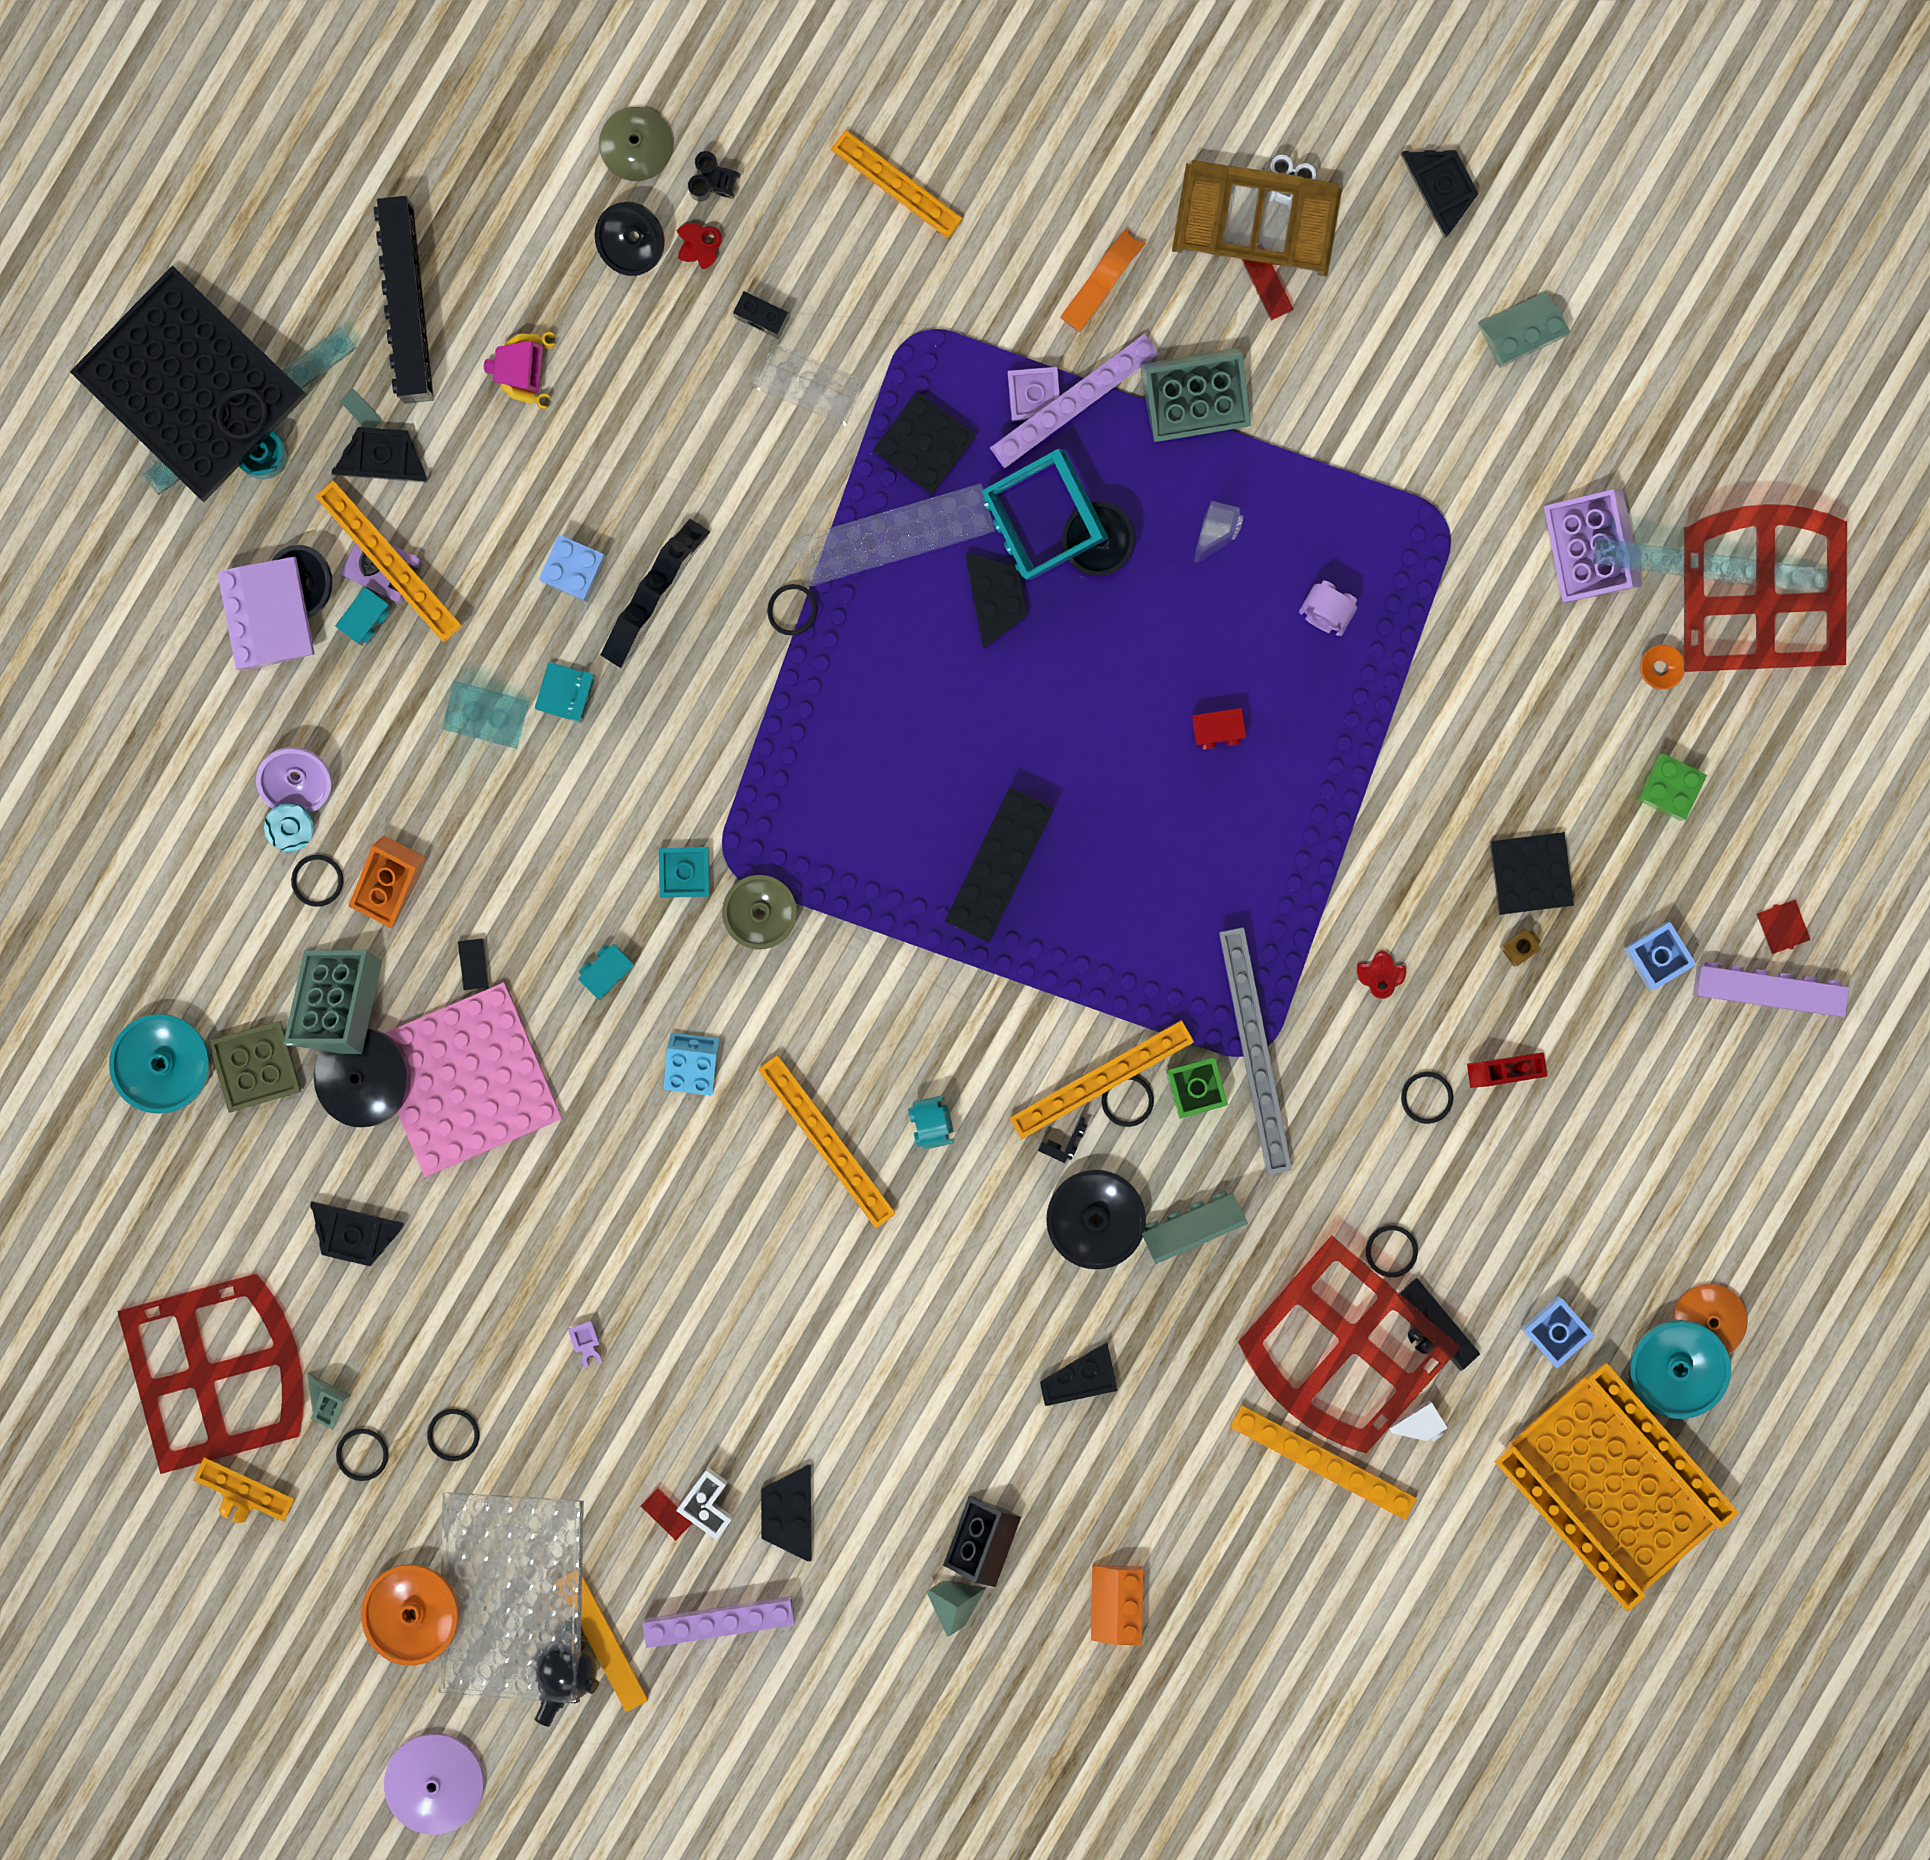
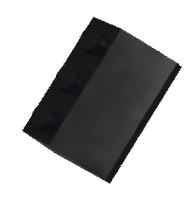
M968 1496L943 1566L975 1583L996 1587L1021 1517L999 1506Z

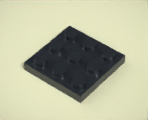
M916 392L873 449V452L933 496L977 435L919 392Z
M1565 832L1490 841L1499 915L1574 906Z

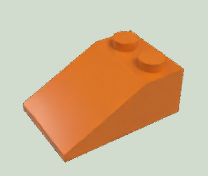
M383 835L371 847L348 906L392 929L420 877L427 857Z

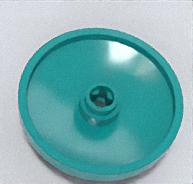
M148 1015L127 1025L117 1036L110 1052L109 1072L115 1089L128 1104L148 1113H170L186 1107L202 1092L209 1077L210 1056L203 1037L190 1023L171 1015ZM161 1059H164V1063L166 1064L165 1068H161L159 1066V1061Z
M1672 1320L1651 1328L1637 1342L1630 1359V1377L1636 1394L1649 1409L1668 1418L1687 1419L1706 1413L1722 1399L1730 1383L1731 1363L1723 1342L1712 1330L1697 1322ZM1678 1364H1683V1367L1681 1369L1675 1368V1366H1678Z

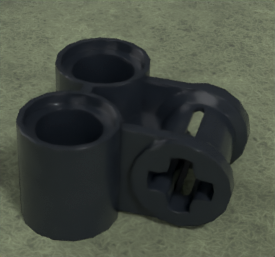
M709 151L700 152L695 158V166L699 175H694L688 182L691 197L696 201L702 202L707 200L712 192L725 198L734 199V187L736 180L740 178L741 174L728 168L718 167L713 153ZM703 160H711L713 165L710 169L704 170L700 167ZM698 183H703L706 185V189L703 193H696L693 191L694 186Z

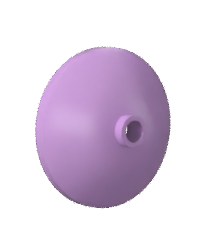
M285 747L271 752L261 762L256 775V786L259 795L272 809L281 803L292 802L303 806L309 813H312L326 802L331 790L332 781L328 767L319 756L303 748ZM292 772H298L300 775L294 776Z

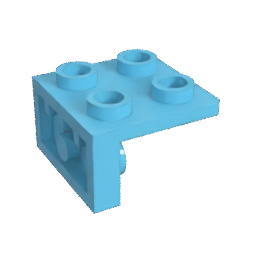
M671 1032L666 1053L664 1089L713 1095L720 1039Z

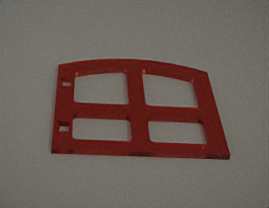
M1759 504L1724 510L1706 516L1684 527V672L1846 665L1847 521L1806 507L1784 504ZM1778 525L1808 530L1827 538V588L1824 592L1777 594L1775 592V528ZM1754 526L1756 528V592L1753 595L1706 597L1704 595V543L1724 533ZM1691 553H1698V568H1691ZM1826 612L1825 650L1781 653L1775 651V615L1777 613ZM1754 614L1756 616V651L1753 654L1710 656L1704 654V618L1706 616ZM1691 630H1698V645H1691Z
M1333 1235L1327 1239L1238 1341L1247 1362L1259 1381L1291 1415L1323 1437L1363 1453H1367L1461 1348L1458 1343ZM1334 1261L1340 1262L1377 1294V1300L1354 1324L1347 1321L1312 1290L1313 1284ZM1295 1305L1302 1306L1339 1339L1338 1344L1299 1388L1292 1387L1277 1368L1263 1345V1341ZM1392 1310L1398 1312L1435 1346L1412 1373L1406 1372L1369 1339L1371 1332ZM1353 1354H1357L1396 1389V1392L1363 1428L1343 1422L1312 1404V1399ZM1433 1357L1439 1363L1428 1373L1423 1367ZM1382 1414L1388 1420L1378 1430L1373 1423Z
M257 1273L117 1311L160 1474L200 1464L204 1457L215 1460L300 1436L304 1412V1385L298 1348L282 1308L271 1290ZM233 1286L235 1295L221 1298L219 1290ZM246 1296L265 1324L273 1341V1346L224 1361L210 1363L204 1348L196 1310ZM159 1306L160 1315L147 1318L145 1310ZM174 1316L178 1323L189 1368L183 1372L154 1379L149 1370L139 1326L146 1322ZM272 1365L279 1366L282 1385L279 1423L229 1435L217 1397L215 1382ZM193 1388L196 1391L208 1440L205 1443L174 1451L169 1445L158 1404V1397Z

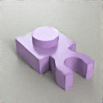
M592 1320L568 1328L575 1352H583L582 1363L584 1368L590 1366L588 1357L591 1355L596 1357L597 1364L603 1362L600 1353L594 1347L599 1345L600 1342Z

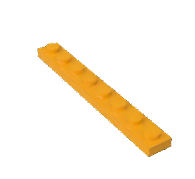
M334 480L315 496L442 642H447L463 627Z
M1180 1020L1010 1116L1009 1119L1022 1140L1192 1044L1194 1041L1183 1021Z
M776 1055L758 1069L760 1074L873 1226L877 1229L896 1214L781 1058Z
M1240 1405L1230 1424V1428L1404 1520L1407 1519L1417 1500L1415 1496L1243 1405Z

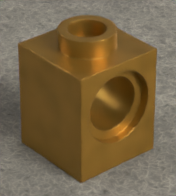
M1523 929L1502 944L1500 948L1511 964L1516 967L1541 950L1538 945L1541 941L1533 930L1529 932L1527 929ZM1521 939L1528 943V950L1523 954L1518 952L1516 948L1517 942Z

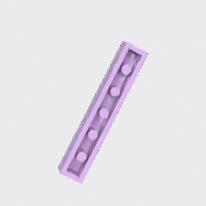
M1705 962L1704 966H1697L1694 996L1845 1017L1849 987H1843L1841 981L1827 980V984L1817 983L1818 978L1803 976L1802 980L1793 979V974L1778 973V977L1768 976L1769 971L1754 969L1753 973L1744 972V967L1729 965V970L1720 969V964Z
M792 1596L647 1618L644 1619L642 1625L646 1648L792 1626L795 1624V1614Z

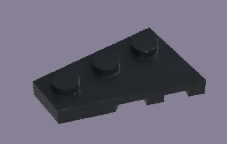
M1107 1342L1040 1381L1045 1406L1118 1391Z

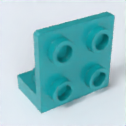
M549 662L535 709L582 723L596 676L586 671L581 672Z

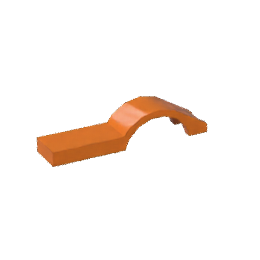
M1127 229L1124 230L1106 252L1089 279L1060 316V319L1079 333L1108 296L1127 266L1146 244L1144 241L1138 242L1129 235L1130 231Z

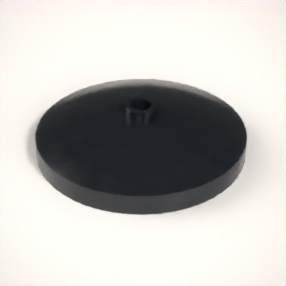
M368 1028L362 1054H339L326 1051L319 1053L314 1068V1087L321 1105L334 1119L352 1127H371L386 1122L403 1106L410 1088V1068L403 1050L396 1041L381 1031Z
M1086 1170L1067 1178L1055 1190L1048 1204L1046 1225L1052 1244L1066 1260L1086 1269H1106L1122 1263L1135 1252L1143 1238L1142 1233L1145 1231L1146 1214L1140 1195L1123 1177L1105 1170ZM1094 1214H1098L1100 1217L1098 1223L1091 1222V1217Z

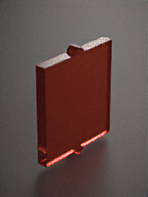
M1796 900L1781 905L1774 904L1773 908L1756 914L1771 954L1785 949L1792 950L1794 946L1810 940Z

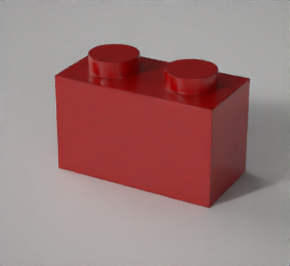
M1242 708L1193 715L1191 717L1195 746H1201L1202 750L1217 748L1216 744L1226 742V746L1240 745L1241 740L1246 738Z

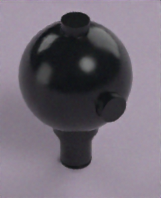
M575 1636L573 1641L554 1643L547 1649H539L535 1655V1661L538 1662L537 1678L543 1693L540 1697L542 1699L541 1706L534 1720L543 1726H551L556 1713L560 1708L564 1707L566 1701L577 1700L587 1693L593 1694L599 1686V1681L596 1680V1662L592 1653L586 1648L589 1642L584 1638Z

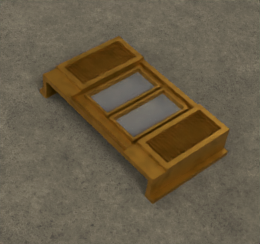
M1192 160L1191 164L1186 163L1172 252L1182 253V250H1189L1317 271V275L1327 277L1342 188H1338V183Z

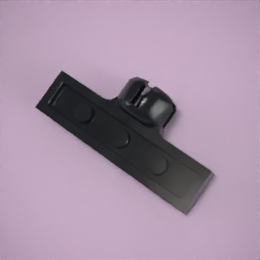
M1418 1278L1413 1279L1397 1294L1417 1320L1416 1325L1408 1332V1339L1411 1344L1415 1340L1417 1342L1420 1341L1414 1347L1420 1353H1430L1438 1346L1460 1371L1464 1370L1480 1355L1479 1351Z

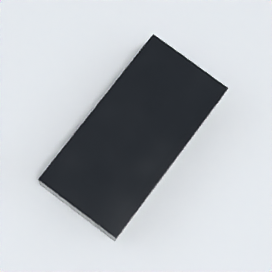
M483 938L458 941L463 990L489 988Z

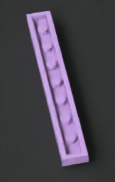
M1143 334L991 446V451L1004 468L1141 368L1140 364L1149 362L1159 353L1148 337Z

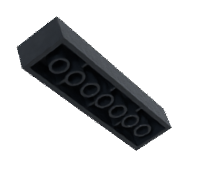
M407 196L378 198L377 206H374V217L380 227V231H376V238L383 254L379 256V266L385 275V280L381 281L383 295H386L388 305H384V314L390 324V329L387 330V341L393 349V354H389L390 367L394 369L396 377L392 379L393 393L404 404L434 401L414 206Z

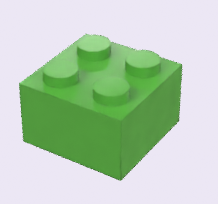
M1663 753L1659 754L1636 800L1679 821L1686 820L1707 775Z
M1215 1057L1165 1070L1180 1119L1228 1105Z

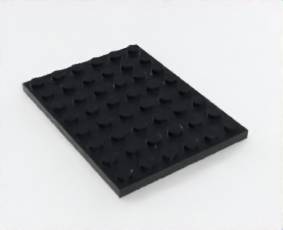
M173 265L70 371L84 387L203 502L221 486L307 396L287 374ZM239 388H248L258 392L264 398L268 411L267 419L262 429L256 435L246 439H235L224 434L217 423L216 417L217 408L222 398L229 392ZM247 393L231 397L225 403L222 410L224 426L236 434H245L257 427L262 418V406L259 400Z

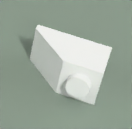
M1429 1400L1387 1426L1391 1433L1428 1441L1429 1439L1435 1441L1444 1435L1443 1431L1447 1429L1444 1421Z

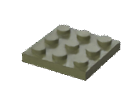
M276 1021L208 1041L229 1113L302 1092L289 1046L284 1044L285 1032L282 1021Z

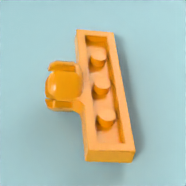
M205 1457L193 1481L223 1495V1500L218 1509L221 1516L229 1518L234 1506L237 1507L231 1520L236 1523L245 1522L250 1511L253 1509L284 1522L295 1501L294 1498Z

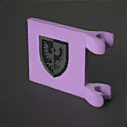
M355 544L341 575L400 604L404 597L399 592L389 588L391 585L390 581L360 547ZM392 545L407 564L414 568L420 567L421 559Z

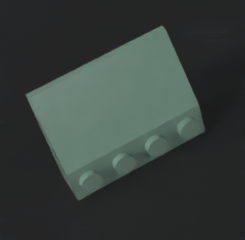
M1237 348L1140 364L1143 390L1154 442L1251 426L1243 353Z
M367 950L304 951L284 1044L339 1054H362L382 961Z
M1222 1191L1213 1195V1201L1204 1204L1203 1200L1190 1205V1211L1181 1214L1179 1210L1166 1216L1168 1220L1159 1224L1156 1220L1145 1225V1231L1142 1233V1236L1155 1264L1247 1225L1248 1222L1234 1195Z

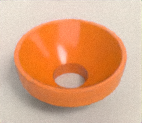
M1660 644L1648 649L1644 653L1640 662V673L1643 680L1652 688L1666 690L1676 686L1682 680L1686 664L1682 654L1676 648ZM1657 661H1662L1667 666V672L1663 676H1659L1653 671V665Z

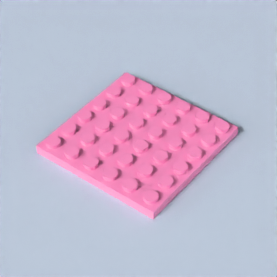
M505 982L385 1033L401 1047L409 1064L410 1088L403 1106L397 1113L424 1177L563 1119Z

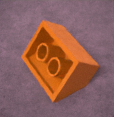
M1092 1565L1091 1641L1114 1645L1142 1646V1566Z

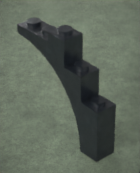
M689 519L674 538L671 537L662 547L651 570L639 583L631 602L619 615L600 654L602 657L622 668L632 656L648 624L677 578L708 538L709 530Z

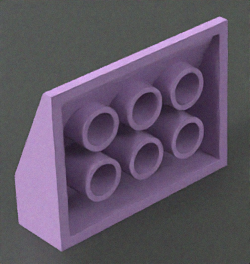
M1612 489L1544 506L1563 603L1642 587L1623 490Z
M296 557L217 572L236 670H254L315 654Z

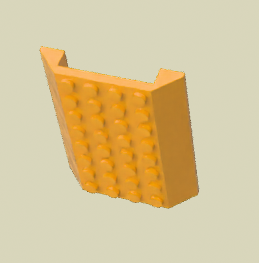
M1607 1363L1582 1377L1511 1440L1494 1461L1627 1612L1646 1597L1643 1592L1716 1527L1722 1529L1739 1514L1738 1510Z

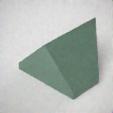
M307 1373L313 1411L311 1419L333 1430L351 1395Z
M942 1581L926 1591L947 1637L966 1625L986 1588Z

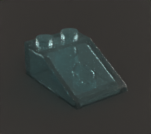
M454 681L442 729L517 749L529 701Z

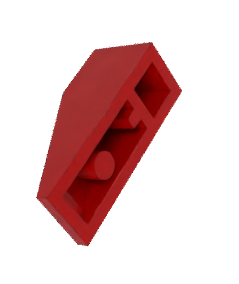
M1544 1052L1467 1063L1470 1088L1488 1087L1547 1077Z

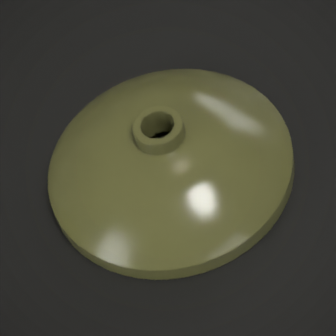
M628 107L616 112L606 121L599 137V150L603 162L616 176L629 181H644L656 176L666 167L673 151V138L669 126L656 112L643 107ZM634 136L639 138L636 144L630 142V139Z
M753 875L738 881L728 891L722 907V918L729 935L739 944L751 949H768L783 942L791 933L797 917L796 903L790 890L779 880L765 875ZM758 908H763L765 910V915L763 917L756 916V910Z

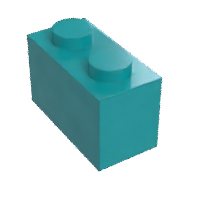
M364 587L335 627L359 645L369 644L376 635L374 630L379 623L384 624L391 615L389 611L391 606Z
M607 944L603 946L596 954L599 958L593 964L590 962L586 963L579 970L581 976L578 980L598 1000H601L635 966L615 944H612L610 947Z

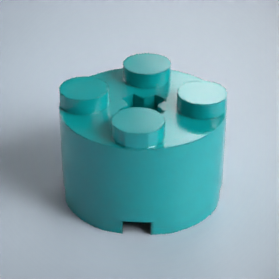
M272 431L239 467L249 476L256 479L265 480L273 478L285 469L288 459L287 447L281 437ZM260 448H262L265 451V453L262 454L261 458H259L256 455L257 453H260Z
M943 1095L913 1102V1107L908 1108L911 1123L915 1122L917 1132H914L916 1146H922L924 1150L954 1144V1138L949 1139V1133L953 1132V1126L948 1106H942L941 1103L945 1099Z

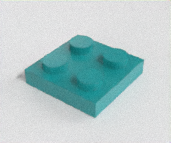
M709 847L659 848L660 898L710 897Z

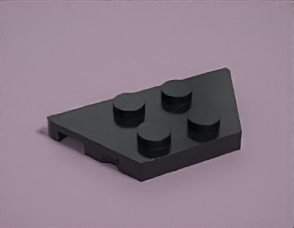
M1424 150V152H1401L1400 155L1444 238L1448 237L1479 194L1457 151L1444 150L1436 152L1435 150Z
M358 427L352 436L351 442L344 449L342 457L336 467H333L331 473L333 476L428 483V478L407 430Z
M968 553L965 554L981 642L982 647L987 648L991 643L1027 617L1019 571L1016 570L1015 566Z
M311 1201L310 1203L314 1215L316 1233L320 1241L321 1254L327 1257L372 1266L405 1226L404 1222Z
M807 1464L803 1468L761 1488V1539L806 1561H812L811 1464Z

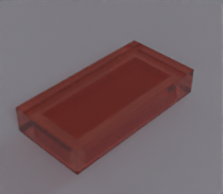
M659 1488L641 1504V1507L675 1541L693 1524L677 1512L678 1506Z

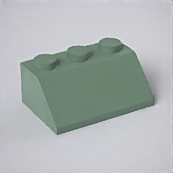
M1546 292L1478 323L1499 368L1565 338L1570 333L1560 309Z

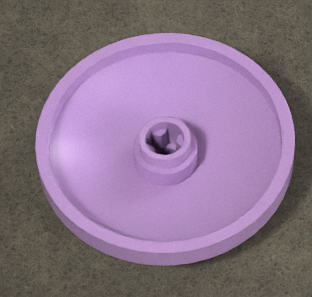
M441 1733L423 1734L403 1744L391 1758L384 1777L386 1801L394 1816L411 1830L429 1835L448 1833L465 1824L477 1810L484 1792V1773L476 1754L463 1741ZM429 1783H434L436 1790L429 1788Z

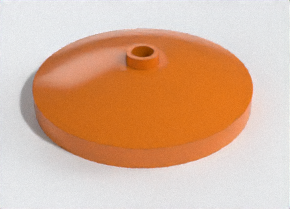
M407 1564L387 1570L372 1582L363 1599L361 1621L368 1642L378 1654L393 1663L414 1666L427 1663L448 1649L458 1631L460 1608L452 1586L441 1574L426 1566ZM412 1609L415 1611L416 1617L412 1615Z

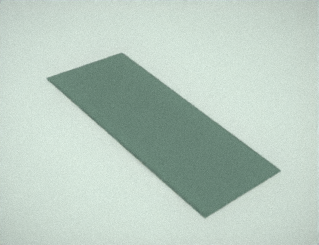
M354 389L340 400L342 405L363 427L374 428L382 421Z

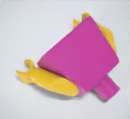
M546 332L542 337L538 334L515 335L506 341L504 346H499L495 349V359H486L484 361L485 373L493 374V381L501 384V390L512 399L528 404L534 402L537 403L539 408L547 409L548 406H542L539 403V399L541 397L551 399L550 396L547 394L537 396L535 393H539L543 347L549 350L555 347L554 343L548 344L545 342V339L554 338L555 335L552 332Z

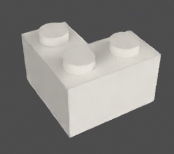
M707 1467L680 1504L677 1512L717 1540L733 1516L714 1503L728 1481Z

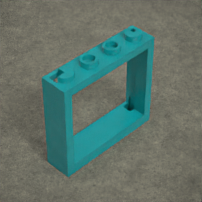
M1057 449L982 490L984 505L988 511H992L995 517L993 523L997 531L1003 533L1006 542H1004L1005 548L1010 555H1014L1017 564H1015L1016 570L1025 579L1032 580L1109 538L1064 449ZM1055 464L1091 538L1034 568L998 494Z

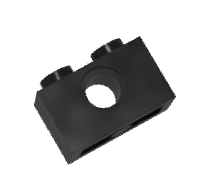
M743 291L733 311L735 319L777 339L780 338L790 318L787 311Z

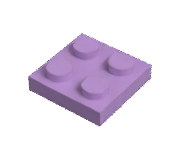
M1057 367L1007 372L1012 422L1028 420L1060 396Z

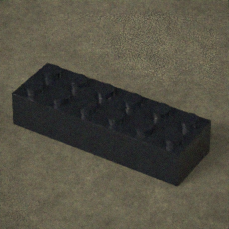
M1009 787L945 919L946 923L990 943L1055 808Z

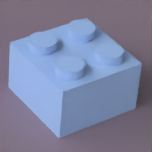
M558 534L538 580L545 585L587 603L607 557L596 550Z
M1671 922L1660 925L1623 948L1649 991L1659 988L1696 965Z
M1556 1296L1520 1328L1556 1368L1561 1366L1595 1336L1559 1296Z

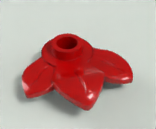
M688 223L679 227L677 233L685 242L679 250L678 259L684 262L698 260L702 269L713 265L717 257L716 249L722 243L721 232L716 227L706 226L703 228L697 223ZM708 235L715 237L712 243L705 241Z
M1383 950L1375 955L1371 964L1358 963L1356 968L1359 981L1363 985L1370 987V992L1378 999L1389 998L1393 994L1395 987L1402 984L1406 978V967L1404 965L1394 966L1391 956ZM1385 983L1387 988L1381 990L1378 988V984Z

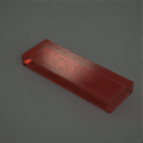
M1262 243L1257 245V248L1264 249ZM1241 259L1270 321L1292 312L1294 309L1272 264Z

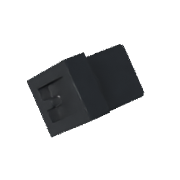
M1080 1116L1064 1151L1060 1150L1062 1145L1049 1139L1047 1143L1041 1141L1038 1151L1063 1163L1067 1159L1072 1160L1077 1150V1147L1074 1146L1077 1136L1082 1138L1088 1124L1084 1123L1086 1118Z

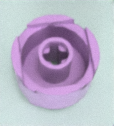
M1323 580L1321 584H1314L1299 613L1302 615L1305 612L1307 614L1306 620L1322 631L1330 633L1331 630L1337 631V636H1342L1357 610L1355 605L1357 599L1348 593L1343 595L1335 590L1336 587L1332 583Z

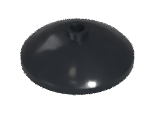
M630 201L613 204L602 212L595 226L597 251L602 260L617 273L626 276L642 275L653 269L663 255L665 239L662 226L657 217L641 204ZM634 231L638 233L639 239L635 238Z
M1096 501L1091 503L1109 538L1104 544L1099 543L1069 559V562L1084 574L1106 576L1119 571L1126 565L1133 554L1136 536L1131 519L1121 508L1108 502ZM1078 509L1069 516L1063 529L1062 545L1064 552L1091 538Z
M292 545L279 551L271 561L296 557L307 616L311 618L326 606L330 598L333 585L331 569L323 555L314 548L304 545ZM307 579L309 580V586H308V587L306 586V581H307Z

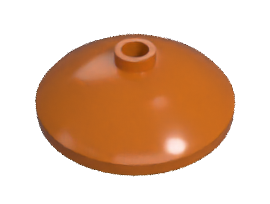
M1702 1284L1691 1288L1681 1296L1673 1312V1320L1697 1322L1712 1330L1721 1339L1728 1354L1740 1345L1746 1334L1748 1319L1744 1304L1733 1291L1721 1285ZM1712 1318L1717 1319L1715 1327H1711L1709 1324Z

